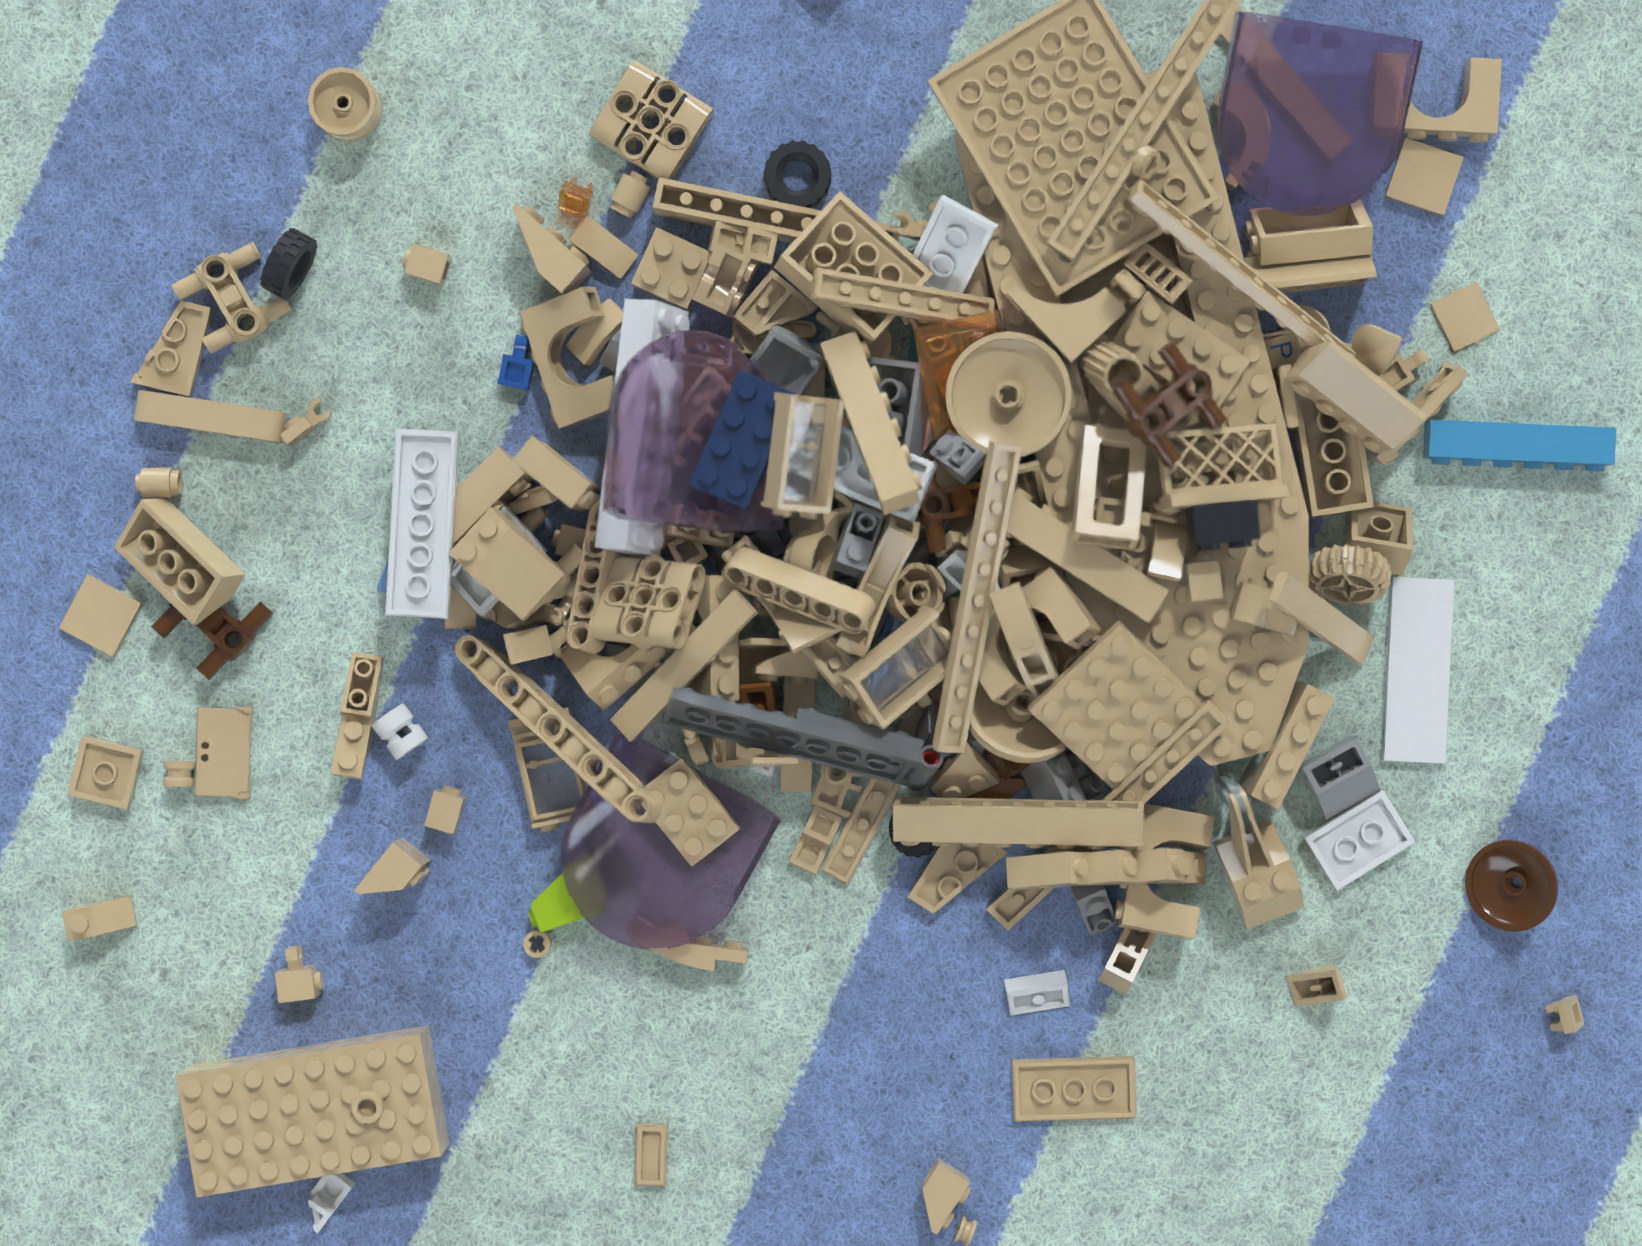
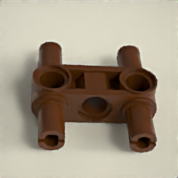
M1174 341L1166 344L1157 352L1173 374L1171 376L1172 379L1149 398L1143 401L1128 378L1120 381L1111 389L1127 411L1125 416L1129 433L1133 437L1140 439L1146 446H1151L1164 467L1173 465L1182 457L1166 435L1168 433L1167 430L1192 409L1196 408L1210 430L1216 429L1227 420L1212 398L1213 389L1210 375L1203 370H1199L1195 364L1188 363ZM1190 379H1192L1195 384L1194 392L1190 389L1189 386ZM1144 416L1148 418L1150 423L1148 430L1143 424Z
M932 457V458H924V459H927V460H929V461L934 462L933 457ZM984 465L978 470L979 479L976 480V483L941 488L940 485H937L934 472L917 513L919 523L921 522V525L925 526L928 553L947 550L943 522H946L945 519L975 515ZM928 497L934 498L937 503V509L933 514L929 513L924 506L925 500Z
M260 601L242 621L239 619L236 621L222 607H219L207 618L195 625L215 643L213 645L215 649L196 669L210 680L228 661H235L240 655L247 652L250 644L257 636L255 632L274 613ZM171 603L168 604L170 607L151 626L164 639L183 619L187 620ZM233 633H240L243 638L242 644L238 648H229L227 644L228 637Z

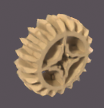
M1348 544L1340 547L1333 545L1332 548L1324 547L1322 551L1314 552V556L1309 560V587L1321 598H1326L1328 603L1337 602L1339 606L1341 604H1349L1350 606L1352 604H1359L1363 606L1365 602L1375 603L1376 599H1383L1384 594L1388 593L1392 574L1388 559L1381 557L1380 552H1372L1369 547L1363 549L1359 545L1355 547Z

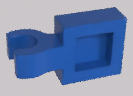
M516 334L513 354H503L497 384L524 390L530 389L535 363L531 359H526L530 348L528 337Z

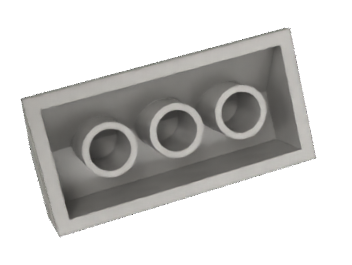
M875 357L867 359L869 366H875L881 380V384L877 385L879 392H886L891 410L887 412L890 420L896 418L902 436L897 438L900 445L906 444L910 453L922 457L936 368L917 362Z

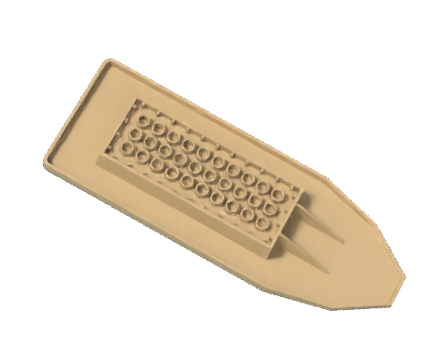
M1157 72L1145 74L1149 82L1152 81ZM1195 72L1168 114L1218 195L1219 200L1189 218L1244 262L1199 79ZM955 132V147L971 210L998 224L983 257L1002 332H1019L1031 335L1043 341L1055 351L1005 297L1006 293L1013 286L1018 285L1030 296L1044 302L1053 304L1077 303L1096 295L1105 287L1111 292L1109 283L1122 269H1127L1123 264L1133 252L1056 297L958 133ZM1163 233L1149 241L1148 244L1193 280L1170 306L1251 360L1219 408L1227 420L1217 428L1276 423L1283 484H1288L1289 497L1257 502L1261 539L1252 540L1253 546L1229 549L1228 543H1220L1221 549L1198 552L1197 546H1189L1187 533L1183 564H1190L1191 557L1210 555V561L1219 560L1223 598L1188 602L1184 566H1182L1181 578L1178 582L1163 579L1166 581L1164 588L1169 590V593L1150 622L1147 623L1064 569L1063 574L1102 630L1097 635L1102 636L1119 620L1204 703L1209 700L1230 721V725L1197 754L1209 766L1268 752L1274 744L1309 646V630L1297 622L1294 636L1230 619V614L1239 583H1248L1249 578L1267 582L1266 589L1271 590L1278 572L1282 571L1289 573L1309 588V516L1256 306L1251 301V297L1246 293L1232 288L1227 278L1221 273L1211 271L1204 264L1203 259L1195 252L1189 253L1175 236L1171 233ZM1145 253L1135 265L1140 269L1151 256ZM1155 261L1146 270L1145 274L1150 277L1160 264ZM1164 269L1154 281L1160 284L1169 272ZM1173 278L1164 289L1170 292L1179 281ZM1145 285L1146 290H1147L1148 292H1150L1151 294H1153L1154 296H1156L1157 298H1159L1153 291H1151V290ZM1143 294L1132 306H1128L1125 303L1123 306L1127 311L1072 363L1068 365L1057 353L1064 363L1071 381V409L1064 427L1056 438L1046 447L1033 453L1034 460H1039L1046 505L1058 512L1060 515L1057 519L1067 526L1070 521H1073L1080 436L1085 425L1104 424L1110 429L1117 430L1127 428V421L1109 406L1098 393L1096 386L1089 382L1090 379L1084 376L1085 371L1082 367L1085 361L1083 358H1086L1087 350L1091 351L1094 348V344L1097 346L1101 344V341L1106 344L1112 342ZM1117 361L1109 368L1108 376L1114 372ZM1143 366V369L1153 376L1160 387L1167 383V381ZM1131 375L1128 377V380L1133 386L1136 381L1133 379ZM1145 390L1139 396L1144 401L1152 394ZM1198 415V423L1181 431L1208 429L1209 426L1203 417ZM1144 416L1143 424L1148 430L1150 423L1148 418ZM1184 416L1183 418H1181V419H1180L1178 422H1176V423H1177V424L1182 423L1183 420H1184V418H1185V416ZM1267 431L1257 432L1251 440L1262 451L1268 445ZM1250 432L1243 434L1247 437ZM1228 434L1226 438H1232L1236 436L1234 434ZM1213 435V436L1216 437L1217 439H1219V437H1220L1221 435ZM1200 436L1195 443L1209 440L1204 436ZM1188 437L1185 439L1189 442L1192 437ZM1170 439L1174 446L1181 445L1176 439ZM1238 439V446L1240 447L1243 442ZM1099 445L1093 509L1094 521L1096 520L1099 497L1125 500L1130 452L1127 448ZM1147 446L1141 512L1154 514L1155 508L1152 507L1153 503H1159V498L1163 497L1159 458L1152 447ZM1248 446L1240 455V459L1250 468L1259 457ZM1263 461L1255 473L1263 480H1273L1271 467ZM1177 468L1170 475L1172 489L1182 488L1188 480L1187 477L1178 478ZM1241 468L1229 470L1226 473L1235 483H1240L1247 474ZM1215 473L1197 476L1206 486L1211 485L1217 477ZM1250 478V479L1248 480V482H1253V481H1255V480H1253L1252 478ZM1221 480L1218 485L1226 483L1223 480ZM1192 482V484L1189 487L1197 486ZM1187 508L1180 509V512L1176 514L1178 525L1187 526L1185 512ZM1151 518L1149 527L1140 526L1139 541L1134 550L1113 548L1110 552L1120 560L1125 555L1138 563L1140 566L1137 570L1145 576H1148L1152 552L1151 545L1157 521Z

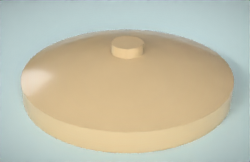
M994 333L972 343L955 361L947 380L946 405L953 426L963 439L979 448L985 454H987L989 441L1022 446L1020 457L1041 450L1060 433L1071 409V381L1061 358L1049 345L1036 337L1024 333Z
M1008 646L1009 656L1014 664L1015 659L1013 657L1010 647ZM978 680L969 731L984 748L1003 759L1019 763L1045 761L1067 748L1055 734L1029 711L1028 706L1034 701L1030 690H1024L1004 706L992 701Z

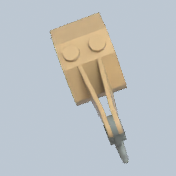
M1219 764L1210 766L1221 800H1225L1227 807L1230 808L1231 835L1212 843L1244 927L1248 930L1304 908L1298 878L1274 824L1270 820L1256 824L1249 800L1240 784H1236L1233 777L1228 778L1224 775ZM1241 813H1246L1251 825L1250 828L1245 829Z

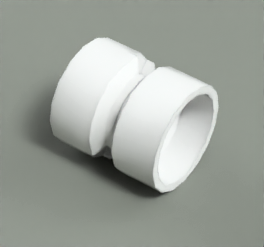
M404 703L371 725L381 740H388L387 748L396 761L428 739L420 725L412 723L414 717ZM403 729L406 736L401 739L397 733Z

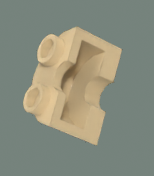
M716 243L705 273L698 284L692 300L725 315L729 312L730 308L736 311L743 297V293L739 292L743 281H750L756 265L750 263V257Z

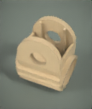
M1101 341L1100 345L1096 346L1094 344V348L1091 351L1087 350L1088 354L1086 358H1083L1085 361L1082 367L1085 371L1084 376L1090 379L1089 382L1096 386L1098 393L1109 406L1127 421L1125 416L1127 411L1112 392V387L1120 381L1127 379L1130 375L1136 381L1133 387L1138 395L1142 394L1145 390L1154 394L1161 387L1153 376L1143 369V363L1137 360L1138 356L1112 342L1106 344ZM1117 361L1114 372L1108 376L1109 368Z

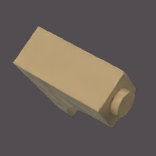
M1018 285L1013 286L1005 295L1068 365L1127 311L1123 306L1126 302L1122 296L1114 289L1110 292L1106 287L1086 300L1071 304H1053L1041 301L1024 292Z

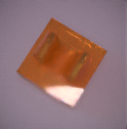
M573 177L570 182L564 180L560 189L558 208L585 218L586 215L588 216L591 208L593 184L589 182L587 188L577 185L578 178Z

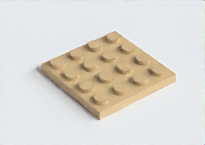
M1118 620L1028 706V709L1114 790L1187 721L1204 702Z

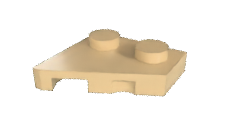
M771 269L734 313L732 319L757 338L768 333L772 326L782 327L814 313L817 306Z
M966 742L965 752L958 753L954 759L949 757L944 763L943 769L937 771L932 777L930 789L939 798H966L998 784L999 774Z

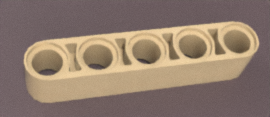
M138 390L134 421L282 443L280 434L284 431L286 413Z
M600 500L595 502L589 511L566 633L567 642L572 648L589 654H597L605 646L606 641L598 640L594 637L592 624L612 563L616 557L622 556L620 552L605 549L601 551L600 548L595 547ZM594 603L593 609L590 612L591 605Z
M746 547L736 549L722 571L724 581L733 588L852 634H859L863 631L876 609L874 600L866 593Z

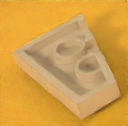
M180 301L161 331L160 338L153 349H150L144 358L146 359L138 373L134 374L130 382L192 398L205 346L201 338L208 334L213 308Z
M950 843L948 846H939L907 897L934 914L973 880L986 872L994 863L1007 855L1008 851L995 847L994 843H981L978 847H966L963 843Z

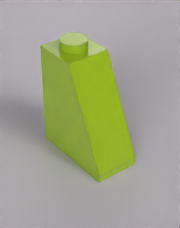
M592 848L586 850L530 904L532 908L528 910L530 921L534 928L538 926L540 933L612 907Z

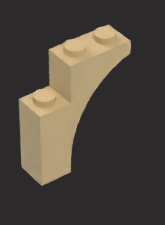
M894 514L889 515L875 542L866 572L859 577L858 585L855 588L869 595L874 600L876 609L861 633L852 634L843 630L838 632L835 646L842 648L849 654H856L863 658L866 656L889 595L918 539L920 523L916 521L913 523Z

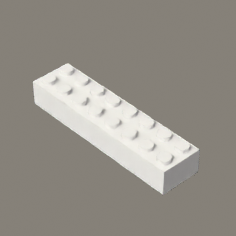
M625 299L595 539L596 548L630 555L660 556V549L663 545L664 517L667 513V491L671 481V458L675 449L674 433L675 425L678 421V400L682 390V367L686 358L685 342L686 334L689 330V312L658 300Z

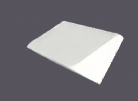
M1064 970L1004 980L1010 1016L1070 1006L1068 984Z

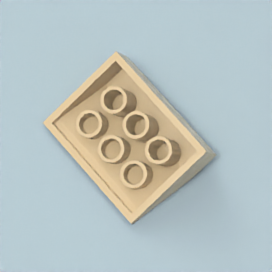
M841 191L836 194L781 254L774 266L778 272L810 300L813 273L816 268L923 286L934 274ZM812 301L848 333L856 331L859 341L865 340L868 348L897 317V315Z

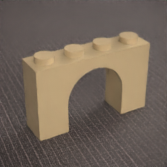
M1377 53L1373 57L1369 132H1377V137L1394 138L1396 133L1408 134L1407 138L1413 140L1426 139V135H1438V140L1456 141L1458 136L1469 137V142L1486 143L1488 138L1498 134L1502 59L1470 58L1465 62L1463 97L1459 108L1450 116L1435 118L1418 111L1409 98L1407 89L1409 54Z
M580 287L520 311L522 318L521 327L525 335L528 336L532 348L531 357L538 366L541 375V387L548 396L551 405V417L557 424L558 429L573 427L610 413L615 375L582 385L570 378L563 367L561 359L563 342L573 329L605 316L596 287Z
M534 436L528 439L512 459L513 462L571 509L584 512L586 509L590 510L592 505L601 498L599 495L602 490L601 487L547 443L539 441Z
M1052 566L1037 572L1033 577V581L1025 587H1021L1033 614H1045L1065 644L1078 649L1102 631L1063 572ZM992 608L978 680L992 701L1005 706L1026 690L1027 687L1010 659L1008 642L996 611Z
M722 575L705 576L704 587L696 609L702 621L733 590H738L728 585ZM738 634L686 688L693 689L698 694L706 696L717 695L724 697L726 700H739Z
M693 623L691 624L688 637L697 629ZM632 644L617 655L603 657L599 652L597 654H589L568 646L559 656L585 693L604 711L655 667V662L663 660L665 658L664 655L667 656L674 648L652 646L649 649L642 650Z
M1295 682L1285 710V719L1275 743L1260 763L1255 764L1249 761L1238 782L1246 794L1279 809L1335 697L1307 683Z
M1145 803L1144 847H1137L1135 850L1128 851L1150 850L1164 844L1206 850L1210 847L1215 817ZM1119 884V888H1123L1124 891L1122 901L1117 900L1114 918L1119 919L1118 927L1189 941L1195 939L1200 907L1165 901L1157 897L1147 884Z

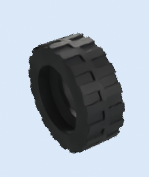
M792 140L787 144L779 145L778 149L771 152L769 159L765 163L764 181L767 192L777 202L806 208L818 205L823 197L827 195L831 185V168L825 153L822 150L820 151L813 143L808 144L803 140L800 142ZM793 161L807 163L813 172L811 184L801 191L791 190L783 181L784 168Z
M290 228L284 232L272 248L263 267L260 278L262 288L284 300L295 294L314 262L317 241L295 228Z

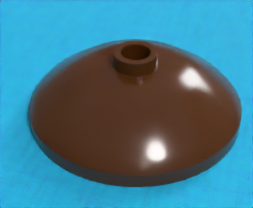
M1499 840L1483 847L1472 858L1465 876L1466 894L1474 911L1486 923L1504 931L1519 932L1534 928L1551 914L1558 899V878L1550 860L1539 849L1520 840ZM1514 877H1519L1521 879V886H1517L1513 883Z

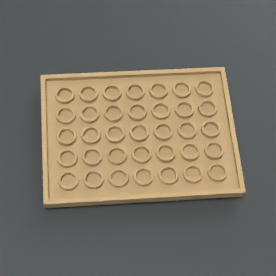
M1060 0L927 80L929 87L1056 297L1164 233L1158 228L1155 220L1147 214L1139 213L1132 206L1129 200L1131 188L1142 178L1134 175L1131 170L1073 261L1046 245L1150 84L1100 0ZM1167 114L1147 145L1160 152V165L1151 178L1142 180L1186 216L1191 217L1218 201L1219 197L1170 115Z

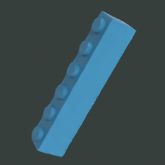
M1428 420L1424 424L1423 458L1432 459L1431 464L1450 465V459L1462 460V466H1481V461H1493V467L1510 468L1512 467V462H1522L1526 469H1543V463L1555 464V470H1573L1574 465H1585V471L1603 472L1605 466L1615 465L1616 428L1451 420Z

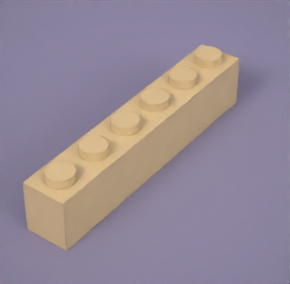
M856 331L820 343L824 361L839 400L845 401L844 413L883 514L886 515L920 503L918 491L923 489L917 471L911 473L908 466L909 463H912L907 445L901 446L897 438L902 436L896 418L890 420L887 411L891 410V405L886 392L880 393L877 385L881 384V380L876 367H870L867 359L871 358L866 341L860 342Z
M1017 488L1013 493L1006 533L1149 623L1169 593V590L1164 588L1166 581L1158 577L1145 576L1137 570L1140 565L1124 555L1120 560L1110 552L1113 548L1072 543V521L1067 526L1057 519L1060 515L1058 512L1045 504L1042 508L1037 507L1031 503L1034 498L1033 496Z

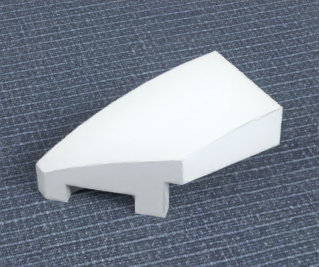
M343 1173L323 1176L311 1191L312 1196L308 1203L309 1208H312L315 1221L313 1229L316 1233L322 1229L356 1184Z

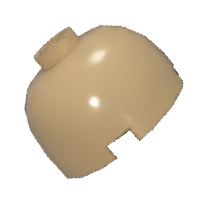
M904 564L886 602L887 610L896 620L904 623L914 616L923 605L938 611L940 614L945 603H942L943 593L946 592V585L941 574L929 564Z

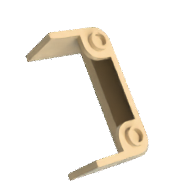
M769 638L739 640V685L771 682L759 680V674L751 673V667L765 658L782 652L783 648H788L789 645L786 640ZM739 691V700H727V701L733 702V703H737V704H742V699H741L740 691ZM711 736L712 761L716 768L779 767L798 764V758H785L783 754Z

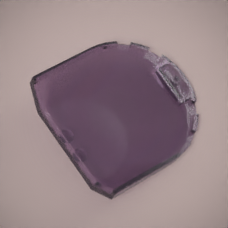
M1236 10L1217 113L1219 146L1226 166L1234 179L1257 201L1272 209L1293 215L1307 216L1330 213L1334 209L1349 203L1353 204L1373 189L1372 186L1379 180L1382 174L1388 172L1400 148L1423 41L1373 31Z
M692 330L670 333L641 348L628 361L620 373L610 401L603 510L618 519L727 533L775 532L783 528V516L773 515L772 508L761 506V501H764L768 466L748 511L688 485L739 370L765 381L770 379L755 359L750 360L739 351V345L719 335L704 331Z
M619 730L607 749L641 781L643 786L678 760L677 757L640 738H637L634 742H629ZM600 762L596 769L598 775L603 770L602 762ZM691 766L740 826L736 833L691 867L656 822L649 824L627 819L616 807L607 802L588 784L572 813L563 838L562 873L569 895L579 908L581 915L590 925L608 938L621 944L641 949L668 947L669 949L682 946L713 930L731 911L776 831L781 818L751 797ZM640 804L639 813L642 816L646 810Z

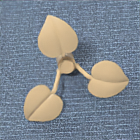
M1298 305L1330 331L1328 321L1318 310L1307 305ZM1366 324L1355 330L1351 344H1345L1356 353L1355 359L1379 376L1393 362L1400 347L1402 337L1389 333L1378 326Z

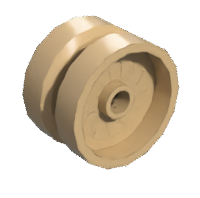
M345 67L329 69L319 75L310 87L308 96L310 114L316 124L336 140L345 142L363 140L372 134L379 125L383 112L381 96L374 85L355 69ZM346 100H348V101H349L348 106H347L346 108H342V107H345L344 104H343V102H345Z

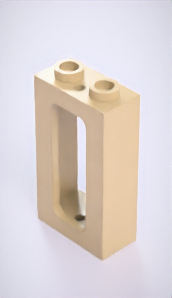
M1360 197L1249 209V221L1244 223L1246 240H1250L1252 255H1257L1260 266L1372 254L1373 225Z
M1091 424L1090 426L1085 425L1080 436L1071 532L1072 543L1134 550L1139 541L1147 446L1140 439L1133 437L1127 428L1117 430L1110 429L1104 424ZM1099 445L1130 450L1124 521L1120 526L1097 523L1093 520Z

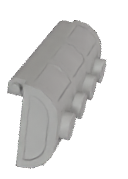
M775 325L772 326L757 351L747 362L743 372L797 393V395H802L821 369L824 357L811 343L791 331ZM727 394L716 408L720 413L728 397ZM709 417L705 423V428L712 431L717 419Z

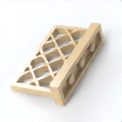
M1276 423L1220 427L1212 430L1208 428L1172 431L1166 434L1169 439H1176L1184 446V449L1180 453L1182 457L1170 467H1164L1159 459L1163 497L1159 498L1160 511L1247 501H1271L1289 497L1288 484H1283ZM1260 431H1267L1268 445L1264 451L1251 441L1256 433ZM1250 432L1247 437L1243 434ZM1228 434H1234L1243 442L1235 453L1222 444ZM1213 435H1221V436L1219 437V439H1217V438L1214 437ZM1200 436H1204L1213 444V447L1206 456L1193 446ZM1188 437H1192L1189 442L1185 439ZM1247 446L1259 456L1251 468L1238 458ZM1217 449L1230 459L1222 471L1210 461V458ZM1188 451L1201 461L1193 473L1180 463ZM1263 461L1271 467L1273 480H1263L1255 473ZM1234 463L1247 473L1240 483H1235L1226 475ZM1204 466H1207L1217 475L1213 483L1208 486L1197 478ZM1177 468L1188 480L1182 488L1172 489L1170 475ZM1250 478H1252L1253 480H1255V481H1253V482H1248V480H1249ZM1221 480H1223L1226 483L1218 485ZM1192 482H1193L1197 487H1189V486H1190V485L1192 484Z

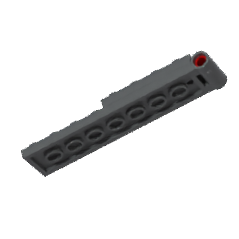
M685 687L680 689L673 688L661 720V724L904 785L913 791L923 790L943 762L942 752L933 750V745L923 747L924 740L910 737L906 732L883 730L874 724L868 725L852 722L844 716L821 714L813 708H798L793 718L780 711L768 712L760 710L752 704L729 702L724 697L698 694L695 690Z

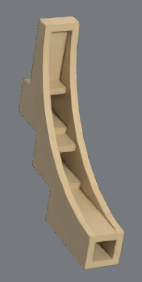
M1183 849L1109 850L1089 853L1068 851L1006 858L1008 889L1028 890L1114 884H1206L1207 864L1204 860V853L1186 852Z

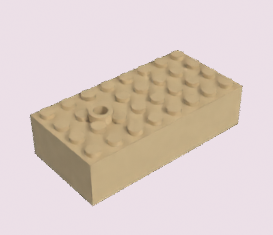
M429 1025L188 1066L175 1075L196 1198L441 1157L450 1145Z

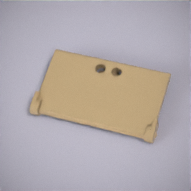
M197 707L195 796H226L243 800L250 799L251 713H253V707Z

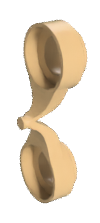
M843 414L842 426L851 429L846 415ZM833 490V496L844 507L831 510V514L821 513L815 519L810 529H804L798 535L792 537L784 556V562L830 580L833 579L835 572L829 566L837 545L839 527L842 521L849 517L855 502L848 499L847 495Z

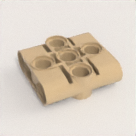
M634 60L592 125L589 136L654 177L672 180L709 121L714 109L680 88L674 81L664 78L639 61ZM666 89H671L676 93V96L672 102L664 103L660 100V94ZM629 99L633 101V108L626 113L620 112L617 108L619 102ZM650 115H655L660 119V122L656 128L648 129L643 126L644 119ZM680 131L686 135L685 141L680 145H673L669 142L670 135L674 132ZM633 141H639L643 144L642 151L637 155H631L627 152L628 145Z
M650 555L645 559L616 557L612 563L593 620L592 631L594 637L598 640L634 644L642 650L649 649L652 646L681 649L687 640L704 587V567L700 564L664 561L658 555Z

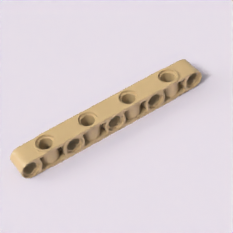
M466 635L457 641L455 645L457 658L473 672L474 676L607 802L616 807L627 819L634 822L650 824L660 817L661 803L643 786L641 781L516 664L510 665L509 658L486 639ZM476 645L477 652L472 657V648ZM517 683L518 691L515 695H513L512 690L514 685ZM559 722L560 731L555 735L554 726ZM601 761L603 764V770L598 775L596 772V766ZM644 801L646 804V811L641 816L639 813V806Z

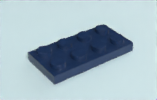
M739 370L688 485L748 511L769 462L776 405L774 392L795 395L797 393Z

